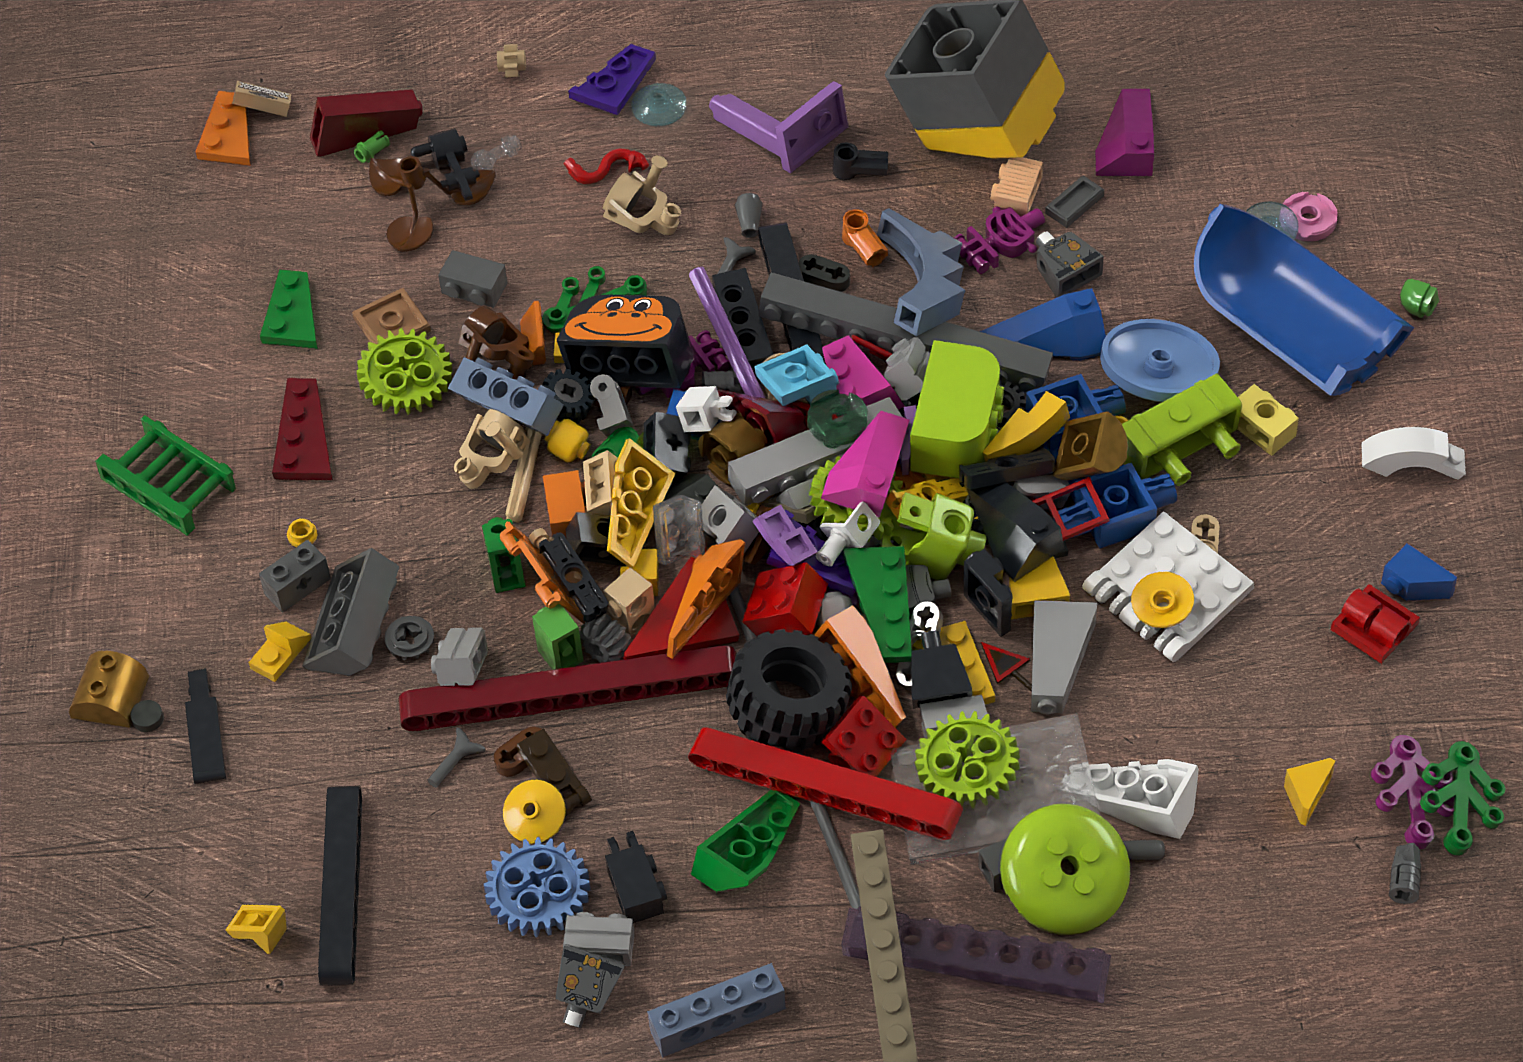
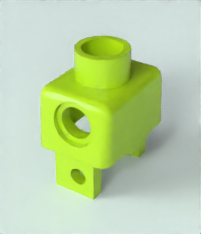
M905 492L902 497L897 522L914 527L912 531L899 526L898 530L893 529L891 536L883 534L879 547H896L891 543V540L896 541L899 546L905 547L906 565H925L928 567L930 578L944 580L956 564L964 566V561L970 554L984 549L986 535L971 530L974 510L971 506L938 493L930 501ZM910 511L916 512L918 517L912 516Z

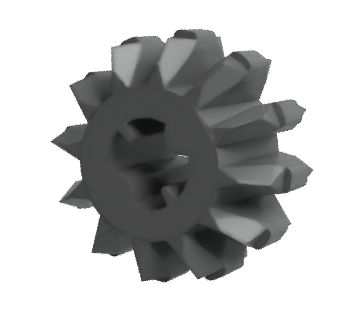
M608 614L602 615L591 622H585L579 631L581 645L585 647L584 652L589 653L592 659H597L600 663L623 659L624 652L631 644V636L625 632L626 627L621 626L618 620L611 619Z

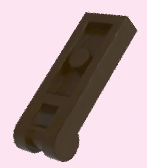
M544 728L517 743V750L537 780L550 783L560 793L569 788L573 794L567 798L562 795L566 808L565 817L573 812L572 809L580 804L584 806L592 801L589 792L580 783Z

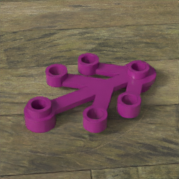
M1399 735L1390 744V756L1384 762H1378L1371 770V777L1376 783L1385 784L1393 775V770L1399 765L1402 766L1403 776L1390 789L1382 790L1375 802L1380 810L1390 812L1398 803V799L1405 792L1407 793L1412 823L1405 831V840L1407 843H1414L1421 850L1425 849L1434 838L1433 827L1426 821L1424 810L1420 805L1421 795L1424 796L1427 791L1436 790L1417 774L1416 767L1423 772L1427 765L1430 764L1421 755L1422 749L1420 744L1410 736ZM1429 771L1433 777H1437L1434 772ZM1452 772L1444 775L1445 781L1441 779L1434 786L1441 789L1451 783L1453 780ZM1453 797L1445 802L1450 808H1447L1443 803L1437 812L1444 817H1451L1454 814L1455 798ZM1383 798L1388 799L1390 803H1387ZM1428 799L1431 804L1435 805L1433 800Z

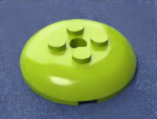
M1054 804L1031 812L1013 828L1003 846L1000 874L1006 895L1008 894L1018 913L1026 921L1050 933L1074 935L1093 930L1105 923L1116 913L1129 887L1130 862L1120 835L1102 816L1078 805ZM1068 859L1073 864L1075 870L1073 875L1065 874L1062 871V860Z

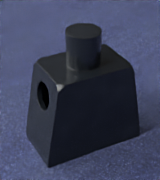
M939 631L922 633L923 649L914 650L911 654L913 709L920 708V704L972 696V686L956 645H942Z

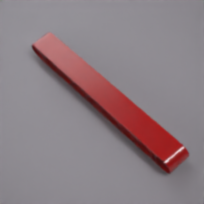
M705 727L700 729L688 754L689 761L699 768L940 840H950L963 812V807L950 798Z

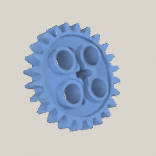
M537 837L534 845H530L526 839H523L522 848L519 849L512 843V853L508 854L500 851L502 862L492 860L493 871H486L488 882L484 883L485 893H487L485 895L486 903L490 905L491 915H497L498 924L502 925L508 921L507 924L510 932L519 926L521 936H524L528 929H533L534 936L538 937L540 929H545L548 935L552 934V926L555 925L561 931L564 930L563 921L566 920L567 915L574 916L573 912H583L582 903H588L589 901L587 893L590 891L588 869L584 867L583 858L577 859L575 849L566 853L564 842L555 848L552 838L548 840L546 845H542L540 837ZM543 865L549 866L546 869H538L540 866ZM514 880L521 881L517 884H510V882ZM559 889L565 890L563 893L560 894L553 893L554 891ZM530 904H535V905H537V906H535L534 908H531V909H526V908H524V907H526L527 905H530Z

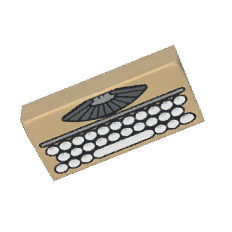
M237 81L232 104L287 117L291 94Z

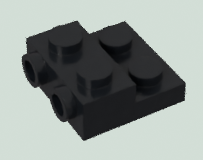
M983 549L973 552L964 561V597L997 634L1002 637L1011 631L1013 595L1008 586L1003 584L1004 568L998 558L992 557Z

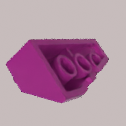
M1122 89L1095 151L1096 176H1152L1154 132L1150 89Z

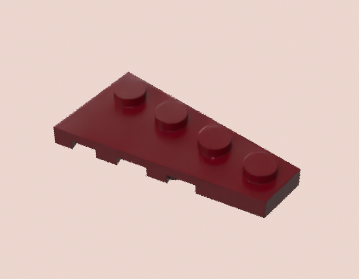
M287 378L272 470L274 479L333 480L316 378Z

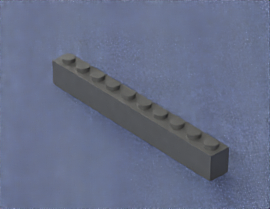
M770 273L761 295L759 317L836 339H841L848 335L851 338L852 335H856L892 354L894 353L892 347L905 338L909 341L913 337H918L926 347L925 351L930 353L934 340L984 348L991 352L999 362L1001 385L1005 386L1007 381L1011 382V388L1017 385L1020 391H1023L1025 394L1028 391L1043 387L1050 369L1053 352L948 322H944L915 336L894 323L897 310L895 307L776 273Z

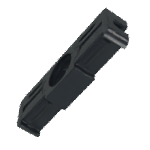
M1041 448V451L1022 455L1015 453L990 458L986 462L966 466L961 464L959 465V480L961 483H964L967 489H976L1051 474L1055 472V458L1047 449Z
M561 532L554 534L550 542L547 539L539 543V553H543L554 570L556 580L568 598L573 599L583 614V620L591 622L608 612V600L564 534ZM576 571L582 575V579L577 583H570L565 579L566 574Z

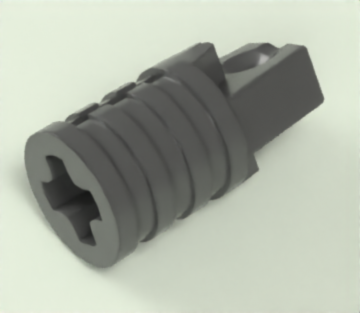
M734 371L702 372L703 387L716 386L719 390L745 394Z
M1414 843L1397 846L1391 866L1389 897L1393 901L1402 904L1414 903L1419 899L1421 879L1420 849Z

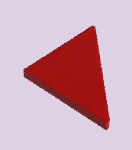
M700 543L698 544L624 652L623 660L667 654L669 634L693 571V563L698 555L705 554V546ZM726 599L679 652L732 643L739 640V632Z

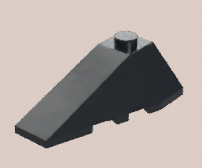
M1007 482L976 489L966 488L993 556L1000 560L1004 572L1014 582L1064 549L1061 527L1041 507Z

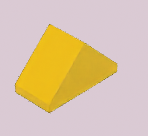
M1327 758L1286 770L1284 788L1300 824L1306 826L1333 777L1336 760Z

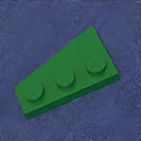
M279 269L260 333L261 343L318 349L307 272Z

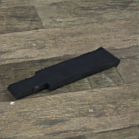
M207 669L188 671V693L191 701L185 702L194 784L226 779L216 697H210L211 687L208 682Z

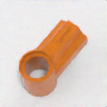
M859 209L849 210L843 216V242L853 247L867 266L871 265L874 267L881 264L888 256V249L868 224L869 218L867 214Z

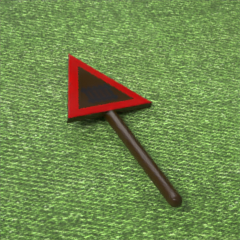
M981 642L997 684L1009 675H1012L1028 690L1032 691V684L1016 671L1026 664L1030 658Z

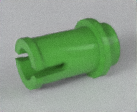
M383 131L376 132L375 135L364 143H357L354 154L360 162H370L374 155L390 145L387 135L380 138L384 135Z

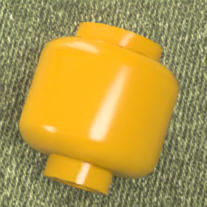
M563 419L561 422L556 420L549 435L545 436L544 439L548 442L547 450L567 463L573 462L577 457L582 460L591 446L587 442L588 431L570 419Z

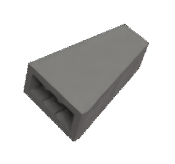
M1034 600L1031 712H1040L1042 714L1063 713L1096 625L1097 603Z

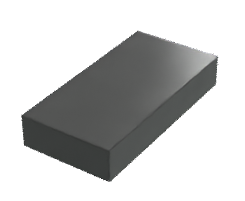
M1083 175L1045 207V214L1067 228L1104 197V189Z

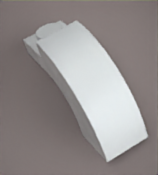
M1423 427L1396 428L1375 434L1362 442V467L1385 477L1406 467L1430 468L1457 480L1466 474L1464 449L1448 443V433Z

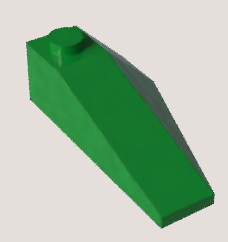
M771 789L697 847L691 875L716 892L748 886L767 871L799 809L800 803L786 793Z

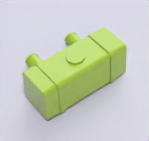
M1216 373L1204 380H1199L1190 388L1141 414L1138 413L1132 416L1130 420L1122 423L1128 443L1127 459L1123 465L1132 463L1141 480L1165 470L1177 486L1183 485L1191 478L1192 473L1181 462L1182 459L1212 443L1217 446L1226 459L1234 457L1240 451V444L1234 440L1230 433L1238 428L1242 402L1219 374Z

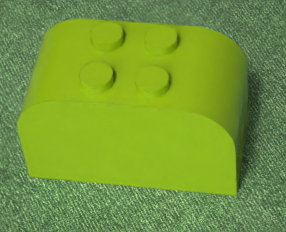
M933 341L910 434L911 471L959 478V465L966 466L985 462L983 451L998 434V429H996L997 423L1002 422L1004 405H1002L1004 387H1000L999 362L988 350L971 345Z

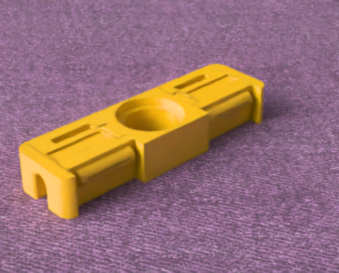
M950 477V479L940 482L932 479L916 483L910 489L897 493L893 489L885 502L898 519L902 497L905 492L924 499L927 498L922 492L929 495L931 499L938 493L961 503L967 498L968 493L966 487L960 485L961 481L959 478ZM910 511L912 516H918L916 512Z

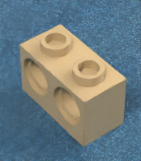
M608 450L583 461L587 512L591 514L611 516L615 465L618 457Z
M630 567L604 590V596L608 600L607 614L611 619L618 620L621 626L626 627L625 632L631 636V642L655 609L652 584Z

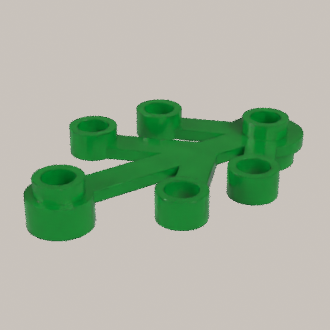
M594 266L589 269V282L579 303L589 297L596 296L600 285L606 281L605 270L602 267ZM632 275L627 278L623 286L601 295L647 296V284L642 277ZM567 277L562 281L563 292L556 307L547 309L543 314V325L551 333L561 332L571 310L576 306L569 307L573 296L577 295L580 291L579 281L575 277Z
M1465 741L1455 742L1448 750L1447 759L1439 764H1428L1422 772L1423 780L1429 785H1437L1444 775L1453 770L1456 771V780L1438 791H1427L1420 800V805L1424 811L1434 813L1443 803L1455 797L1453 828L1444 836L1443 844L1449 853L1457 856L1465 854L1473 843L1472 834L1467 829L1468 803L1482 817L1483 824L1490 829H1496L1504 820L1502 810L1495 806L1490 807L1470 783V774L1483 788L1484 796L1490 801H1498L1503 796L1506 790L1505 785L1500 780L1491 779L1479 765L1480 755L1478 750L1472 744ZM1429 771L1434 772L1437 777H1433ZM1491 787L1495 788L1498 793L1493 792ZM1428 799L1433 800L1435 805L1429 803ZM1489 815H1493L1497 821L1492 820Z

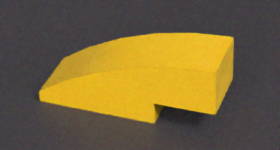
M1046 391L1029 413L1018 408L984 449L983 456L985 462L990 458L1015 453L1017 455L1027 454L1044 444L1070 419L1066 401Z

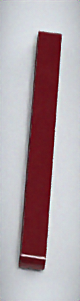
M716 646L681 651L673 659L668 657L667 654L477 680L473 685H458L455 683L454 686H434L408 690L401 693L398 698L401 727L407 731H422L723 688L728 686L737 653L735 648L731 646Z

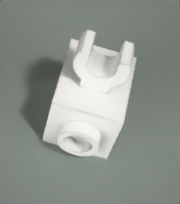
M716 386L689 387L676 406L684 432L711 431L719 419L722 421L733 420L737 414L736 410L725 408L732 402V397H719Z

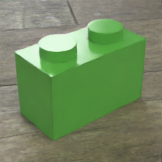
M558 604L551 609L544 607L532 616L537 650L552 670L574 667L583 662L579 627L563 606Z

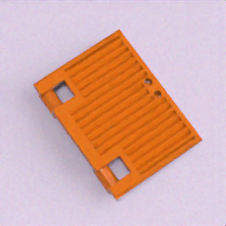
M507 521L505 523L506 529L500 533V540L511 555L518 556L523 552L542 579L536 584L535 591L545 606L551 609L560 604L584 624L583 614L573 599L568 598L555 579L554 570L544 555L539 553V549L532 545L526 535L511 522Z

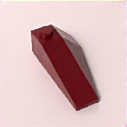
M717 389L719 397L731 396L733 399L730 405L725 407L726 409L736 410L754 429H760L767 438L766 446L807 431L804 423L805 416L795 406H782L777 400Z

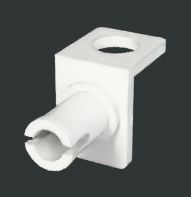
M860 502L845 523H822L820 529L828 537V540L820 551L816 553V558L822 564L832 566L844 548H863L879 526L880 520L865 502ZM861 514H865L868 518V527L865 531L859 530L857 525Z

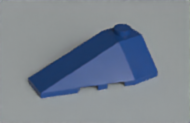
M1092 288L1064 294L980 331L1053 352V356L1070 357V360L1078 361L1100 356L1102 344L1106 337L1101 309Z

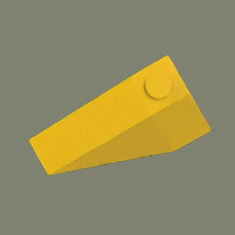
M630 438L626 440L615 465L607 551L626 566L632 568L638 559L675 473Z

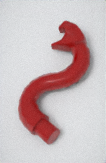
M619 148L608 152L603 157L598 169L594 172L589 173L583 170L581 165L577 164L573 158L565 160L564 166L567 168L569 175L578 183L593 184L603 180L608 174L612 163L617 160L624 159L628 161V172H631L635 167H641L642 170H645L649 167V163L640 152Z

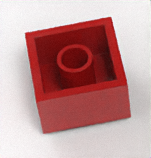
M807 562L759 572L742 622L756 636L768 631L770 634H773L775 630L785 629L786 632L798 630L802 631L803 635L812 634L828 583Z

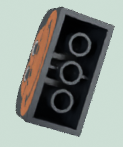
M596 295L578 303L571 310L557 338L566 369H571L572 375L576 371L581 373L580 379L585 376L588 379L586 385L591 384L596 376L604 374L610 376L619 386L681 388L694 358L693 348L680 306L677 301L666 296Z

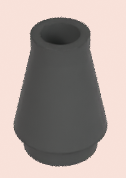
M754 193L741 194L735 203L742 235L749 238L758 235L763 207L760 197Z

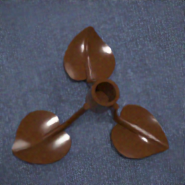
M408 156L403 159L371 158L369 178L376 193L383 196H392L397 194L402 189V186L408 188L413 216L397 218L388 226L386 235L389 244L396 251L407 252L420 248L431 238L434 230L432 220L429 217L418 218L414 190L424 186L426 178L432 181L446 195L452 194V199L456 204L472 205L483 200L488 194L496 177L495 171L478 170L480 177L476 178V184L469 185L473 199L465 201L459 189L449 191L446 187L442 188L441 182L430 173L429 169L422 168L417 157Z

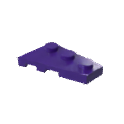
M630 44L607 61V66L598 73L593 72L587 76V81L581 86L577 87L575 85L568 90L569 98L618 115L655 62V52Z
M785 509L795 528L801 527L802 525L793 519L794 515ZM808 525L806 528L802 526L817 552L820 551L825 542L816 536L817 532ZM771 548L767 564L778 568L790 566ZM842 552L832 566L822 564L816 558V554L800 562H807L828 583L827 587L850 596L854 595L856 589L853 587L847 564H845Z

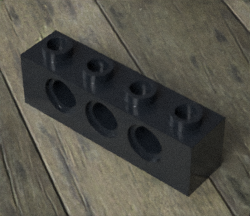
M742 268L712 275L713 288L755 374L754 366L763 363L768 357L773 355L762 317L758 316L759 308L747 270Z

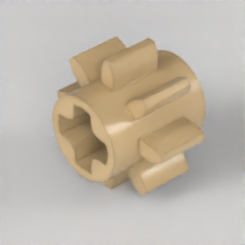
M518 44L504 45V51H497L498 72H505L506 78L519 77V71L526 70L525 50H518Z

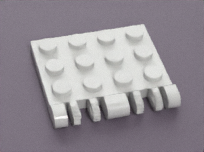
M1164 511L1100 570L1094 571L1082 585V589L1091 596H1096L1095 599L1100 603H1105V601L1119 591L1120 594L1112 601L1109 610L1114 615L1119 614V619L1135 632L1141 630L1140 636L1147 640L1161 628L1149 626L1135 615L1131 605V595L1134 587L1142 578L1155 572H1172L1183 577L1193 590V609L1184 621L1175 626L1165 628L1166 630L1154 643V647L1158 651L1163 650V655L1172 662L1179 660L1254 589V582ZM1163 602L1160 603L1158 606L1165 607L1169 604Z

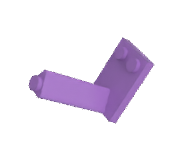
M835 81L822 89L782 122L732 94L715 95L709 103V108L712 110L715 120L779 156L782 168L789 173L796 170L848 128L842 85Z

